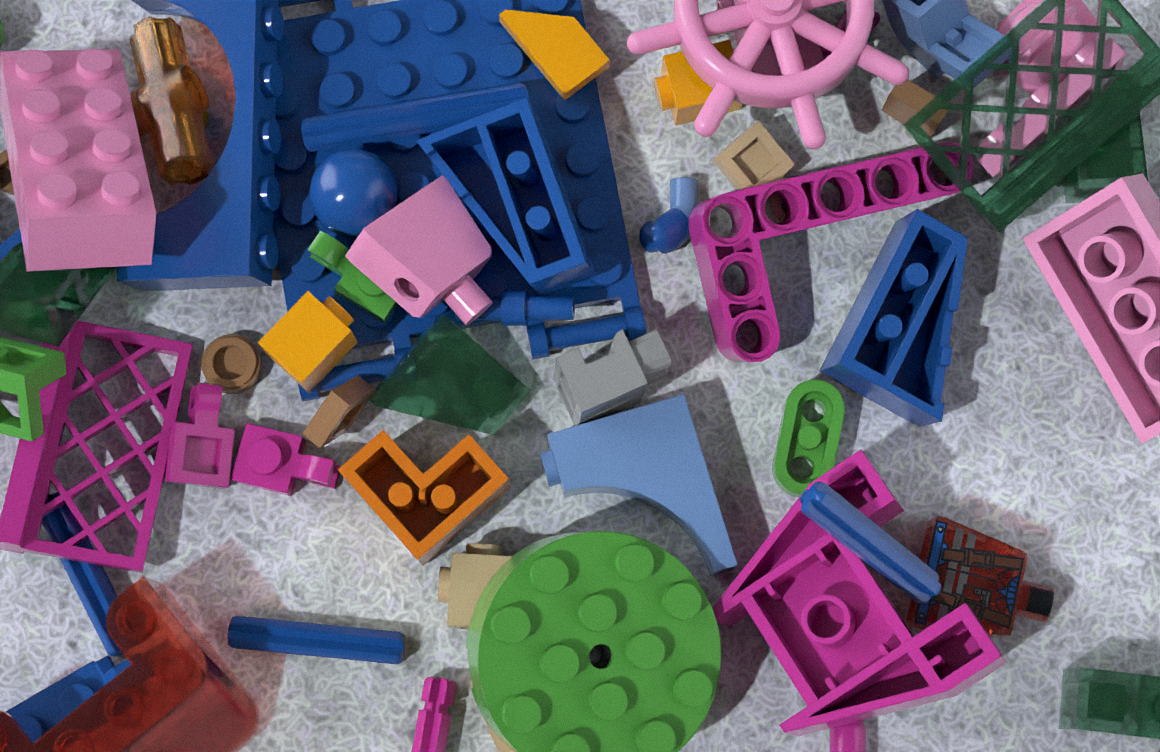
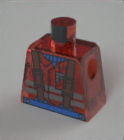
M935 516L927 521L919 559L938 573V582L941 584V590L937 596H932L926 604H919L910 599L905 623L911 632L920 633L964 603L974 612L991 638L1010 636L1015 616L1044 623L1048 620L1053 605L1054 589L1023 580L1027 553L946 517Z

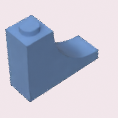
M684 394L547 434L550 450L539 453L549 487L560 484L564 498L579 494L607 493L639 500L664 513L682 528L698 548L706 563L710 577L731 571L737 566Z

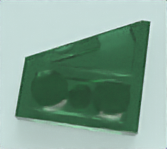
M439 314L366 400L377 407L494 435L531 390L445 314Z

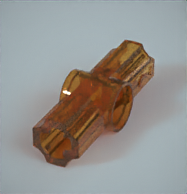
M149 16L133 25L134 34L130 38L140 85L132 90L131 102L139 120L150 132L159 176L170 185L177 183L193 185L208 176V168L213 164L202 119V113L209 110V98L202 81L190 67L181 26L171 17L159 19Z

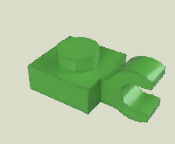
M320 230L307 249L311 253L310 258L341 276V279L334 288L337 295L385 324L398 303L345 257L349 251L346 246Z

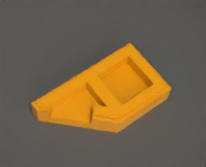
M506 9L499 14V22L564 101L610 67L609 58L574 17Z

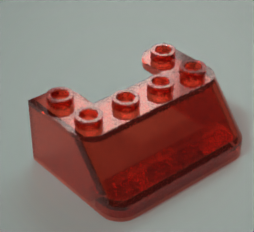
M145 576L141 577L112 602L106 618L109 635L130 661V666L34 743L10 714L0 710V752H235L255 734L260 718L259 709L253 697L163 583Z

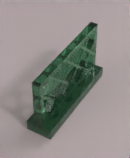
M1043 0L902 125L975 208L978 216L991 230L1001 232L1160 94V48L1119 0H1097L1096 26L1064 24L1066 0ZM1055 8L1054 24L1038 23ZM1107 12L1120 27L1106 26ZM1029 30L1053 31L1050 66L1018 65L1019 41ZM1063 32L1096 33L1093 68L1060 67ZM1105 35H1128L1142 51L1143 55L1126 70L1103 69ZM1010 48L1008 64L993 63ZM984 70L1008 71L1005 106L972 105L974 79ZM1017 72L1050 73L1047 109L1014 107ZM1059 74L1092 76L1090 101L1080 110L1056 109ZM1102 76L1117 77L1101 91ZM964 88L963 104L947 103ZM938 110L962 111L960 146L936 145L921 125ZM971 111L1004 113L1002 148L969 147ZM1013 114L1046 115L1044 141L1034 150L1011 149ZM1056 116L1071 117L1055 131ZM943 152L959 153L958 169ZM968 153L1001 155L999 180L980 195L966 179ZM1010 155L1026 156L1009 171Z

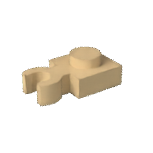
M760 121L752 124L712 159V162L736 191L784 180L786 178L783 175L795 165ZM771 194L765 203V211L773 223L780 225L786 216L781 207L782 199Z

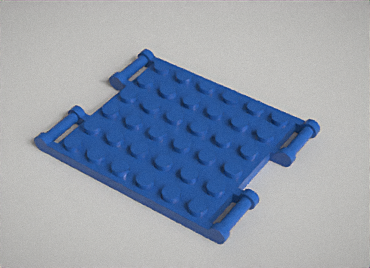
M278 0V7L322 0ZM334 0L336 9L334 12L284 20L283 38L277 41V63L282 72L283 89L281 95L276 97V120L280 126L282 142L279 153L275 154L274 177L277 179L280 188V204L277 211H273V227L279 247V264L287 312L307 291L321 303L330 296L354 319V322L348 328L353 332L358 343L352 349L393 342L395 356L336 366L310 393L298 384L302 401L320 399L321 392L331 391L357 375L369 384L398 378L400 384L418 381L411 338L502 322L501 320H474L466 326L462 320H456L455 312L444 301L422 318L413 317L398 304L384 324L335 293L334 288L341 279V276L311 259V253L307 249L320 230L338 240L348 249L351 248L357 238L349 239L326 230L310 207L309 189L311 178L316 168L337 151L359 148L377 154L387 162L397 176L399 182L397 206L443 175L416 142L418 139L439 131L311 152L306 149L301 132L302 120L307 117L515 83L525 84L529 102L539 115L596 276L543 296L574 297L575 309L621 300L623 315L545 328L543 320H528L526 329L532 360L550 357L549 351L612 340L616 333L622 329L629 341L646 334L645 321L640 305L596 78L564 101L499 22V14L506 9L574 17L586 31L581 0H398L353 8L352 0ZM458 195L492 248L493 256L473 280L487 296H501L503 290L528 291V296H541L527 282L476 215Z

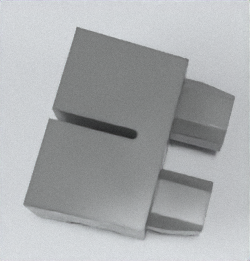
M622 329L613 338L609 355L588 364L585 363L579 348L556 357L553 381L574 426L614 415L640 403L647 385L665 378L667 374L665 368L671 365L672 360L657 329L632 341H628Z

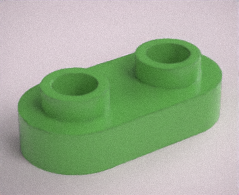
M822 380L804 381L791 391L784 404L772 463V473L779 488L794 497L799 498L811 482L834 468L845 405L840 392L828 382ZM808 402L819 404L823 410V418L817 422L807 420L802 412L803 405ZM797 458L806 459L812 466L811 476L805 479L796 477L791 470L792 461Z

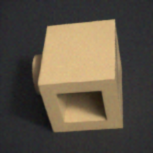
M467 543L466 553H452L451 567H440L438 602L448 603L447 626L449 628H469L471 616L483 589L497 570L512 557L501 556L502 546Z

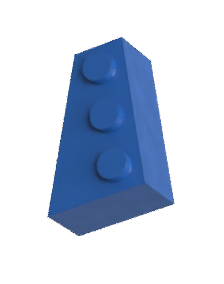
M527 97L416 140L527 282L541 296L596 276L539 115Z
M919 209L897 220L819 372L919 427L942 422L945 403L941 402L945 370L946 367L950 366L953 347H949L953 314L958 311L968 237Z

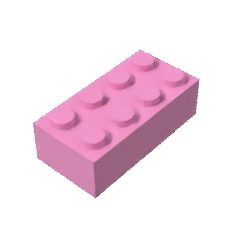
M120 49L0 51V111L27 271L152 265L157 213Z
M1141 173L1121 177L1023 237L1022 240L1142 444L1160 434V201L1144 174Z

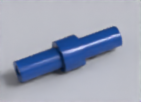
M503 290L501 296H488L493 303L476 320H501L503 326H527L528 320H574L575 300L574 297L528 296V291ZM455 313L456 320H461Z

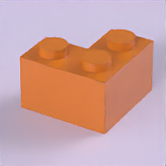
M384 430L337 469L422 566L511 488L509 478L469 434L424 474Z

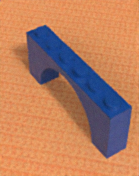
M132 0L151 15H173L192 19L206 25L222 45L233 73L235 113L226 147L211 173L185 199L164 212L156 214L152 265L117 266V282L140 291L272 286V269L276 268L279 260L278 242L273 234V211H277L280 204V188L277 179L274 177L275 154L279 153L282 142L280 126L276 120V97L281 95L283 89L282 72L277 63V41L283 38L284 20L282 12L278 7V0Z

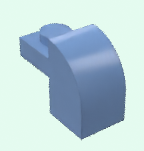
M882 0L889 23L901 44L936 79L943 73H946L972 90L1013 55L1010 39L969 14L966 0Z

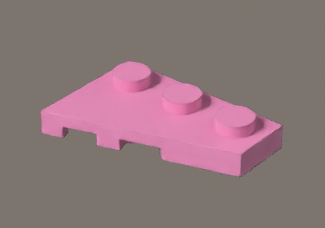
M1111 37L1099 47L1092 40L1089 41L1066 63V66L1072 72L1059 85L1054 88L1047 81L1024 102L1022 107L1028 114L1012 129L1004 122L983 140L979 147L985 154L977 160L978 164L995 181L1054 127L1053 122L1060 116L1065 117L1087 99L1088 95L1097 87L1096 82L1105 75L1109 79L1122 67L1126 52Z

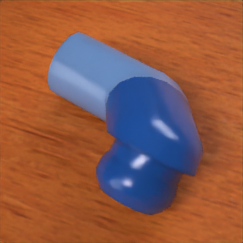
M680 177L670 180V209L659 216L655 222H646L642 225L639 232L640 243L647 252L654 253L659 251L662 254H667L675 251L691 238L689 217L692 210L698 204L697 179Z

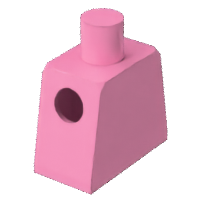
M443 175L363 228L345 255L357 269L413 317L422 318L445 301L467 326L482 315L493 303L473 280L493 256L492 248L449 181Z

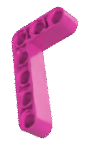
M943 142L732 191L698 203L689 217V232L713 335L719 352L726 359L734 362H762L770 358L778 348L780 328L759 240L955 194L962 191L971 181L973 161L969 153L956 143ZM934 157L940 159L946 167L947 177L943 185L938 184L930 173V165ZM880 169L886 171L893 180L894 189L889 198L879 193L876 187V176ZM826 181L832 183L840 194V203L835 211L829 210L821 200V189ZM771 194L780 197L786 206V216L780 225L773 223L765 212V203ZM715 207L724 209L731 218L732 228L726 238L717 236L709 225V216ZM730 263L737 265L745 276L743 290L738 295L731 294L723 284V273ZM745 320L751 322L758 332L757 344L750 352L743 351L736 341L737 329Z

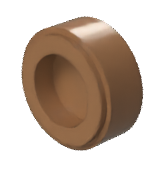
M228 334L216 338L207 346L202 356L201 365L206 380L212 385L222 386V393L240 394L249 390L256 384L262 372V358L259 351L250 340L240 335Z

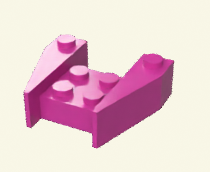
M861 449L811 482L805 489L809 490L815 482L826 483L879 527L904 511L874 465ZM800 497L713 606L717 622L727 627H730L747 615H750L807 704L806 708L779 725L784 733L797 737L955 697L1008 663L966 603L914 636L867 564L803 514L801 510L802 504L799 500Z

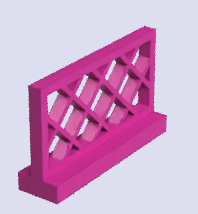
M51 310L42 347L64 352L66 375L39 390L44 434L34 441L19 438L0 516V550L20 554L30 552L143 573L167 466L171 424L177 421L193 344L76 320L75 314ZM86 338L111 343L122 360L93 377L81 360ZM123 346L138 348L139 350L129 355ZM153 352L178 356L174 376L153 389L135 365V363ZM128 368L145 394L116 411L99 385ZM79 370L86 382L74 389ZM92 390L109 416L84 432L79 433L68 417L70 403ZM170 390L165 409L158 397ZM151 402L163 419L162 430L159 434L139 445L122 419ZM115 424L132 450L103 468L86 444V441ZM66 426L73 438L61 445ZM158 445L154 465H152L145 453ZM79 446L96 473L66 491L54 474L57 459ZM139 458L151 476L149 488L126 503L109 478V475ZM102 480L120 507L89 526L72 499ZM52 483L60 496L47 503ZM145 502L140 523L132 510ZM65 503L83 529V531L62 544L38 539L43 517ZM123 515H126L138 533L133 557L107 552L95 533ZM89 538L97 550L77 547L76 545Z

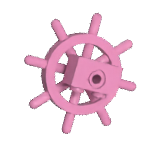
M674 0V22L633 32L627 39V47L635 55H642L676 45L680 46L683 55L695 73L713 88L694 122L696 132L704 137L711 136L716 132L734 100L761 108L792 107L804 145L809 149H818L825 143L826 134L815 99L834 89L846 78L855 65L893 85H902L909 78V69L904 63L867 44L874 18V0H716L717 10L700 15L698 0ZM845 1L847 11L845 32L810 14L808 10ZM733 30L738 46L736 49H733L734 53L730 60L714 47L708 37ZM820 46L832 52L826 59L823 58Z

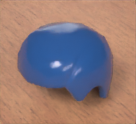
M359 148L337 151L316 168L311 178L309 189L310 207L326 230L349 239L357 238L363 228L396 207L399 182L392 168L381 156Z

